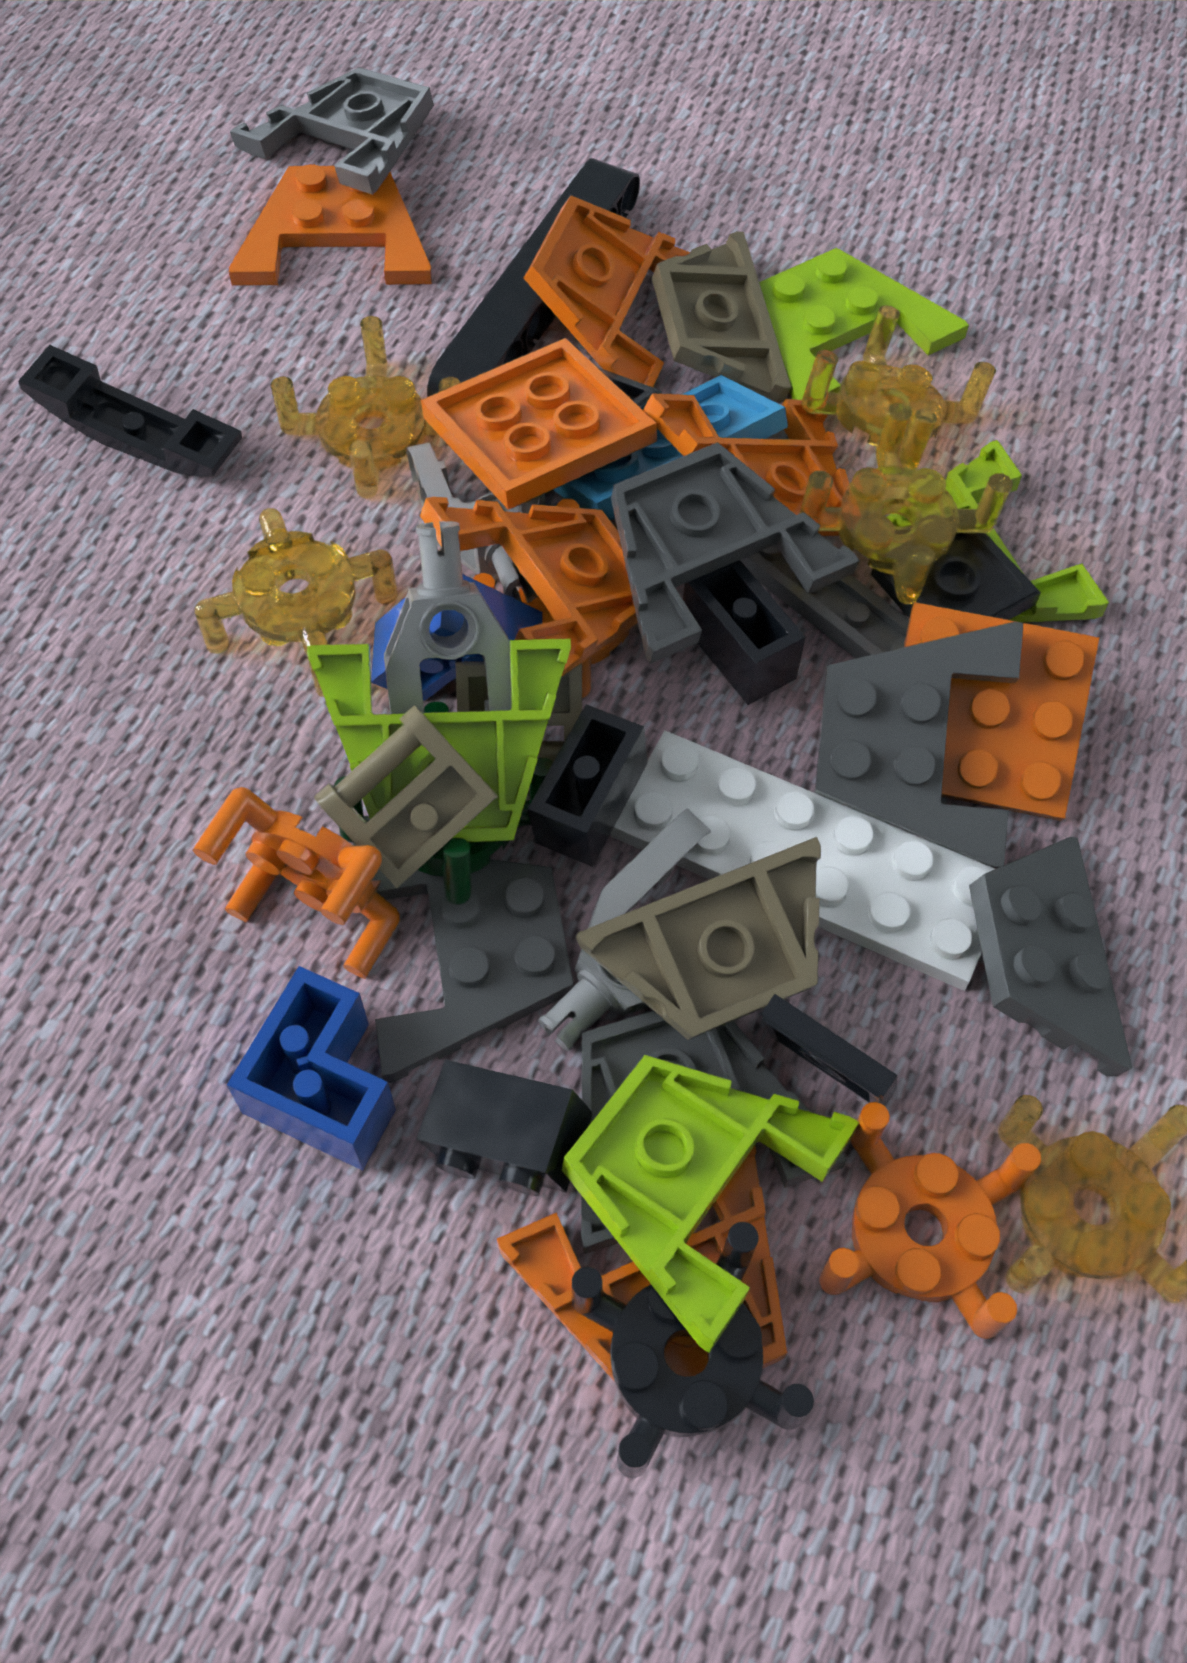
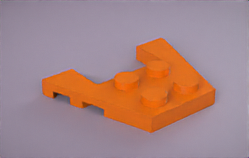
M315 164L288 166L229 266V276L232 285H278L283 247H385L384 276L386 285L432 284L431 265L391 172H389L379 189L372 195L339 184L334 166H319Z
M571 195L558 213L523 279L602 369L653 387L665 362L622 333L620 327L648 270L654 272L657 263L674 256H686L690 252L674 246V237L658 232L655 237H651L629 228L631 226L630 219Z
M652 393L643 411L656 422L657 429L683 456L718 442L775 488L773 496L794 514L798 515L804 512L820 525L818 533L821 536H849L860 521L846 471L842 468H836L833 453L837 449L838 444L835 434L825 431L823 422L828 416V411L823 401L784 400L782 406L786 410L788 427L783 430L789 439L721 438L716 433L694 395Z
M433 496L425 499L420 517L424 523L433 522L434 528H436L437 541L441 547L439 521L459 523L460 551L500 544L517 566L520 574L527 580L555 620L521 628L515 640L571 638V650L562 676L638 623L619 533L602 510L532 504L529 513L504 511L497 501L476 500L474 508L468 509L448 507L447 497Z
M754 1146L713 1204L720 1222L692 1234L686 1244L716 1264L723 1251L728 1232L734 1224L747 1222L757 1230L759 1236L758 1243L741 1282L750 1287L743 1303L761 1328L763 1346L762 1369L783 1360L788 1352L773 1257L770 1256L764 1218L766 1211L762 1187L759 1185L755 1160L756 1147ZM553 1213L497 1238V1245L502 1257L614 1381L610 1359L613 1332L579 1314L572 1305V1277L581 1266L557 1213ZM633 1261L601 1275L603 1281L602 1291L626 1305L638 1292L651 1285ZM690 1336L676 1337L664 1349L667 1365L678 1375L685 1377L695 1376L707 1366V1352L699 1347Z

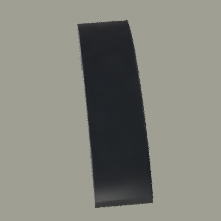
M49 345L18 381L22 391L53 415L84 435L105 446L175 473L213 477L242 439L241 430L192 409L184 419L102 382L96 365L52 345Z

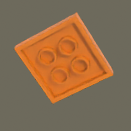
M566 338L421 400L424 419L508 510L657 442L656 422Z
M914 602L904 647L1016 621ZM1023 623L1020 674L1015 684L951 678L941 797L1058 821L1065 819L1100 637Z

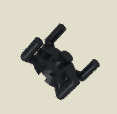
M738 1222L730 1228L723 1251L716 1265L740 1281L751 1262L759 1239L758 1232L753 1225L747 1222ZM583 1267L574 1273L572 1277V1305L579 1314L613 1332L610 1350L613 1378L626 1407L637 1418L629 1434L619 1444L617 1466L625 1477L637 1478L646 1471L664 1434L680 1438L710 1433L735 1421L745 1408L783 1429L792 1430L800 1426L812 1410L814 1398L812 1392L806 1386L792 1384L782 1392L760 1380L763 1368L761 1328L744 1303H742L711 1352H707L708 1362L705 1369L695 1376L685 1377L676 1374L669 1368L665 1361L664 1349L676 1337L692 1336L652 1285L638 1292L626 1305L602 1291V1277L596 1269Z

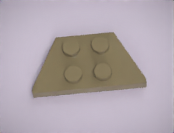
M736 231L729 234L726 244L711 249L706 243L692 249L686 256H674L657 263L652 276V283L673 360L715 378L723 375L775 402L784 401L791 390V385L744 232Z
M814 837L578 932L576 940L580 948L682 1036L690 1040L765 1008L774 994L785 1000L817 985L818 950L815 948L814 943L815 930L819 926L820 898H816L817 861L821 858L820 842L817 837Z

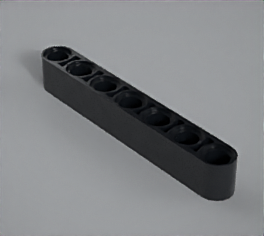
M590 158L584 164L437 360L428 380V397L531 352L536 343L532 342L533 339L539 340L556 315L523 278L558 213L572 195L627 218L629 214L625 213V211H632L640 190V176L637 173L594 158Z

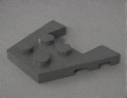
M358 67L307 92L309 102L295 109L280 105L266 112L268 122L250 131L248 125L242 123L230 130V134L235 147L267 159L299 133L322 139L327 144H338L354 149L334 165L339 184L373 195L379 189L434 104L430 87Z
M718 442L613 485L612 506L643 649L649 664L699 642L702 629L676 590V587L775 545L809 594L854 574L859 559L845 545L837 549L818 533L820 525L807 514L802 512L796 515L773 496L775 488Z
M1011 622L827 665L815 793L887 824H893L992 868L997 869L1004 866L1009 810L946 805L941 803L951 678L1015 684L1020 674L1023 623Z
M490 859L488 865L471 873V897L462 905H454L447 900L443 876L428 875L417 870L396 888L378 869L372 881L381 880L376 892L384 899L389 900L421 894L429 895L445 1004L440 1009L375 1019L383 1080L388 1081V1083L396 1082L408 1076V1071L436 1057L440 1060L462 1049V1044L496 1027L500 1030L562 999L574 987L552 867Z
M650 1011L582 1032V1101L593 1112L589 1125L644 1055L731 1080L730 1088L770 1100L773 1094L797 1100L799 1101V1109L809 1111L793 1091L788 1092L766 1067L764 1056L734 1021L687 1040L655 1011ZM769 1148L784 1188L815 1178ZM844 1152L841 1153L829 1173L843 1169L847 1161ZM581 1196V1245L584 1254L618 1244L614 1236Z

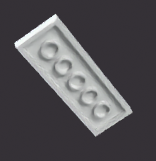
M664 730L647 761L648 764L611 832V837L643 850L670 822L688 808L711 830V833L704 836L680 860L677 866L709 880L817 837L821 845V858L817 861L816 898H820L818 927L965 991L982 953L969 885L983 874L995 870V868Z

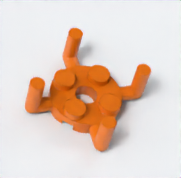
M238 787L232 790L192 849L194 854L209 864L217 865L244 822H247L255 829L251 837L252 843L245 853L253 865L226 905L225 911L247 922L275 877L282 875L297 885L294 895L301 902L320 911L322 915L336 924L345 925L352 912L361 913L370 921L343 967L348 972L366 979L400 921V913L397 908L376 892L381 880L372 881L382 864L381 852L371 845L353 846L347 840L323 826L315 837L296 828L303 817L291 812L274 810L248 788Z
M878 1102L866 1104L857 1119L859 1124L851 1138V1144L871 1173V1176L863 1185L853 1209L852 1241L855 1251L853 1252L848 1248H838L832 1252L819 1277L821 1288L827 1294L839 1295L865 1279L872 1277L883 1288L895 1294L899 1293L927 1302H941L952 1299L972 1331L978 1337L983 1339L995 1337L1016 1317L1017 1304L1009 1294L1003 1292L994 1293L986 1299L976 1284L988 1269L1000 1242V1231L992 1205L1018 1191L1041 1163L1039 1150L1029 1143L1018 1144L999 1168L976 1181L965 1170L957 1166L950 1157L941 1153L911 1155L894 1159L881 1139L890 1119L888 1109ZM915 1210H923L933 1214L942 1226L943 1235L941 1242L933 1246H923L914 1242L905 1230V1216Z

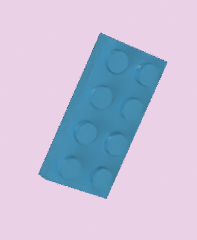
M723 375L682 394L695 396L716 433L721 438L767 439L788 427L784 406ZM657 429V442L553 490L565 499L575 500L580 508L602 510L609 520H614L615 515L611 501L614 484L683 457V455Z

